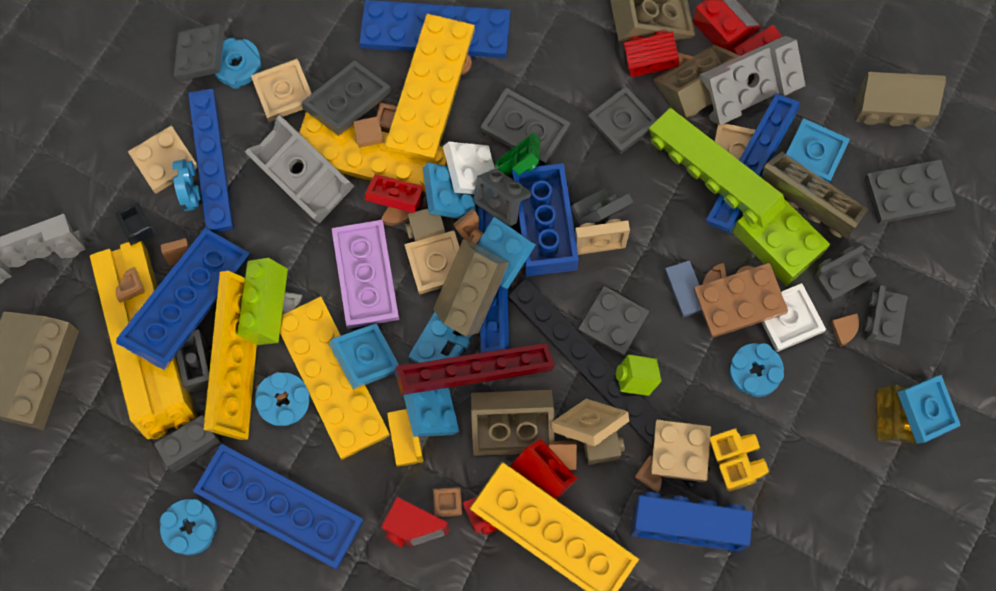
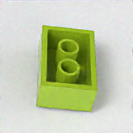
M784 199L785 208L764 228L757 223L751 224L743 216L737 221L732 232L763 264L770 263L774 275L787 287L825 253L830 243Z

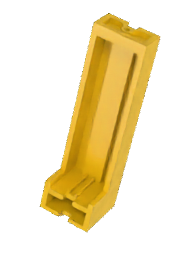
M140 241L132 246L127 242L120 245L121 249L115 251L107 249L89 256L130 421L146 439H157L163 437L168 432L167 429L173 427L180 429L198 418L192 394L183 387L177 356L173 358L165 370H162L116 344L119 334L158 287L149 253L143 242ZM135 267L145 293L120 303L116 297V288L124 278L125 272Z

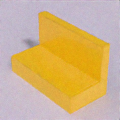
M407 409L388 412L397 467L424 462L420 438L413 437Z

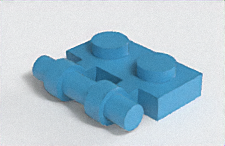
M434 312L408 357L410 360L420 363L461 356L462 352L467 350L471 344L469 340L472 335H455V330L443 324ZM447 344H453L454 347L449 356L443 355L442 353Z

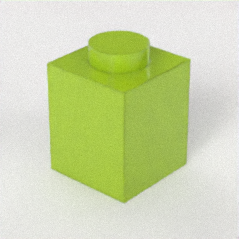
M628 355L616 369V378L619 381L621 392L649 396L661 383L658 362L654 358Z

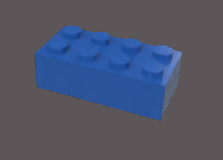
M564 163L537 166L529 172H523L521 175H518L512 169V180L531 191L530 198L520 201L518 213L520 234L536 244L524 263L526 277L577 271L579 258Z
M645 492L644 496L639 495L634 503L631 536L741 552L750 546L753 511H746L743 505L728 504V508L718 507L715 501L700 500V504L690 503L689 498L672 496V500L662 499L661 494Z

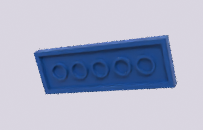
M365 0L360 48L415 52L426 15L430 14L475 25V31L468 51L469 56L507 58L510 10Z
M204 228L119 334L116 344L165 370L216 303L220 272L230 271L238 274L249 259L250 253Z
M223 444L219 446L193 490L199 496L338 570L364 522V519Z

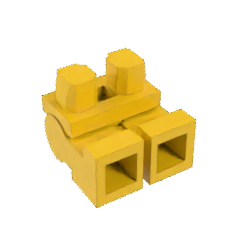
M733 429L709 437L728 491L755 484L756 479L769 473L764 458L749 462L747 453L760 449L755 434L740 437L737 430Z

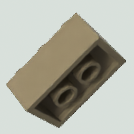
M713 45L695 55L692 59L679 64L678 68H673L653 80L674 111L686 118L698 114L699 110L712 105L710 91L700 79V74L733 60L740 55ZM700 59V61L697 63L699 69L697 76L696 70L694 68L696 60Z
M868 72L855 94L856 122H864L867 125L889 123L891 126L908 124L919 128L931 126L940 112L946 76Z
M463 239L433 308L443 324L465 336L479 333L510 262L467 239Z
M552 390L471 393L473 456L521 454L529 445L539 439H542L548 447L549 441H554V432L552 431L551 424L554 421Z

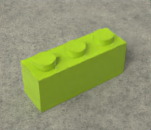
M270 258L247 262L237 336L256 345L278 343L288 269Z

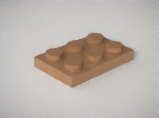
M770 263L694 287V292L711 338L788 313V308Z

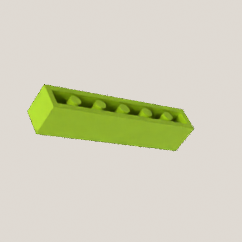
M669 108L649 127L652 137L651 142L658 150L664 149L676 164L682 163L687 167L688 173L695 179H702L712 193L716 194L718 192L721 194L725 202L731 208L735 209L737 207L741 210L743 216L751 224L757 223L764 228L785 208L784 195L672 108Z

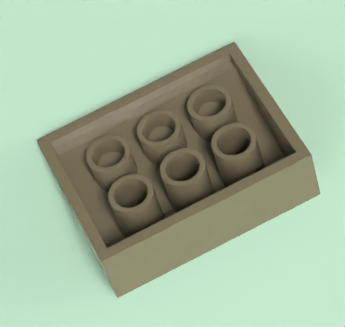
M610 0L618 42L624 43L634 36H642L643 38L653 36L655 32L661 30L673 31L675 40L688 39L695 36L688 0Z
M784 152L779 153L767 162L763 169L761 178L781 192L792 207L796 209L802 208L808 212L807 216L816 223H824L829 227L828 230L839 238L843 236L847 239L868 211V208Z
M3 312L0 320V420L44 431L79 330L70 322L40 315Z

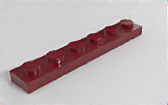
M547 343L400 365L396 366L394 373L401 395L552 371L555 364Z

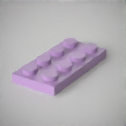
M383 220L332 228L347 329L399 320Z

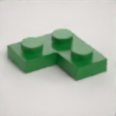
M534 132L495 161L494 169L500 170L509 176L512 175V169L518 175L525 171L533 170L539 163L540 138Z

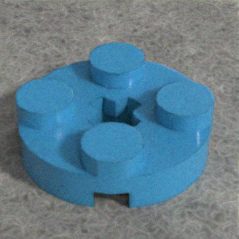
M235 38L224 40L221 71L214 74L216 78L234 89L253 81L251 75L257 74L262 70L261 57L256 46L246 39H243V41L235 40ZM234 58L236 60L242 59L241 64L238 66H231L233 64L231 60Z
M185 159L173 161L172 170L178 169V176L173 177L180 206L185 205L183 208L184 212L196 210L199 206L198 200H202L199 185L194 184L193 176L196 175L194 163Z
M753 343L743 346L736 352L731 360L729 376L734 387L740 392H744L752 397H764L775 391L783 380L784 366L780 356L770 345ZM752 364L762 367V376L758 377L756 373H750V370L753 368Z
M277 372L268 376L260 383L256 391L255 405L260 416L266 422L275 426H288L298 422L305 415L309 406V392L305 383L299 377L291 373ZM288 393L287 399L290 403L288 405L282 404L281 407L277 406L276 394Z
M185 499L174 503L162 514L160 519V534L163 542L169 549L178 554L191 556L203 552L211 545L217 531V519L210 507L196 499ZM187 520L190 523L195 522L196 524L192 528V534H188L186 531L182 532L184 522Z

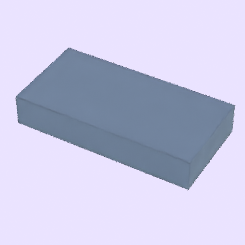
M690 260L665 268L664 272L682 318L702 312L694 292V287L700 285Z

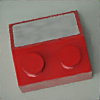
M705 0L696 7L692 20L713 45L728 51H732L733 48L761 29L758 22L737 0Z
M398 497L381 527L386 534L385 538L388 539L387 541L400 548L404 544L412 547L448 535L450 531L448 522Z

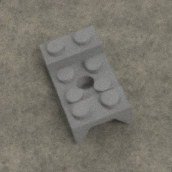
M788 36L781 37L700 74V79L710 91L714 108L709 118L719 125L741 116V110L778 93L785 96L805 86L797 40ZM754 73L753 82L747 85L746 81L749 75Z
M280 115L275 120L274 130L259 145L250 147L245 151L300 207L319 223L354 187L339 170ZM299 161L303 162L304 168L302 172L293 174V165Z
M61 214L1 236L0 284L5 279L12 277L10 267L23 266L29 260L45 258L54 251L61 258L77 256L79 252L86 250L81 232L79 230L73 232L66 215Z

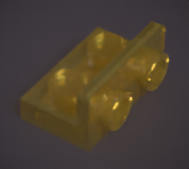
M895 384L877 390L878 441L896 440L916 444L897 393L908 387Z

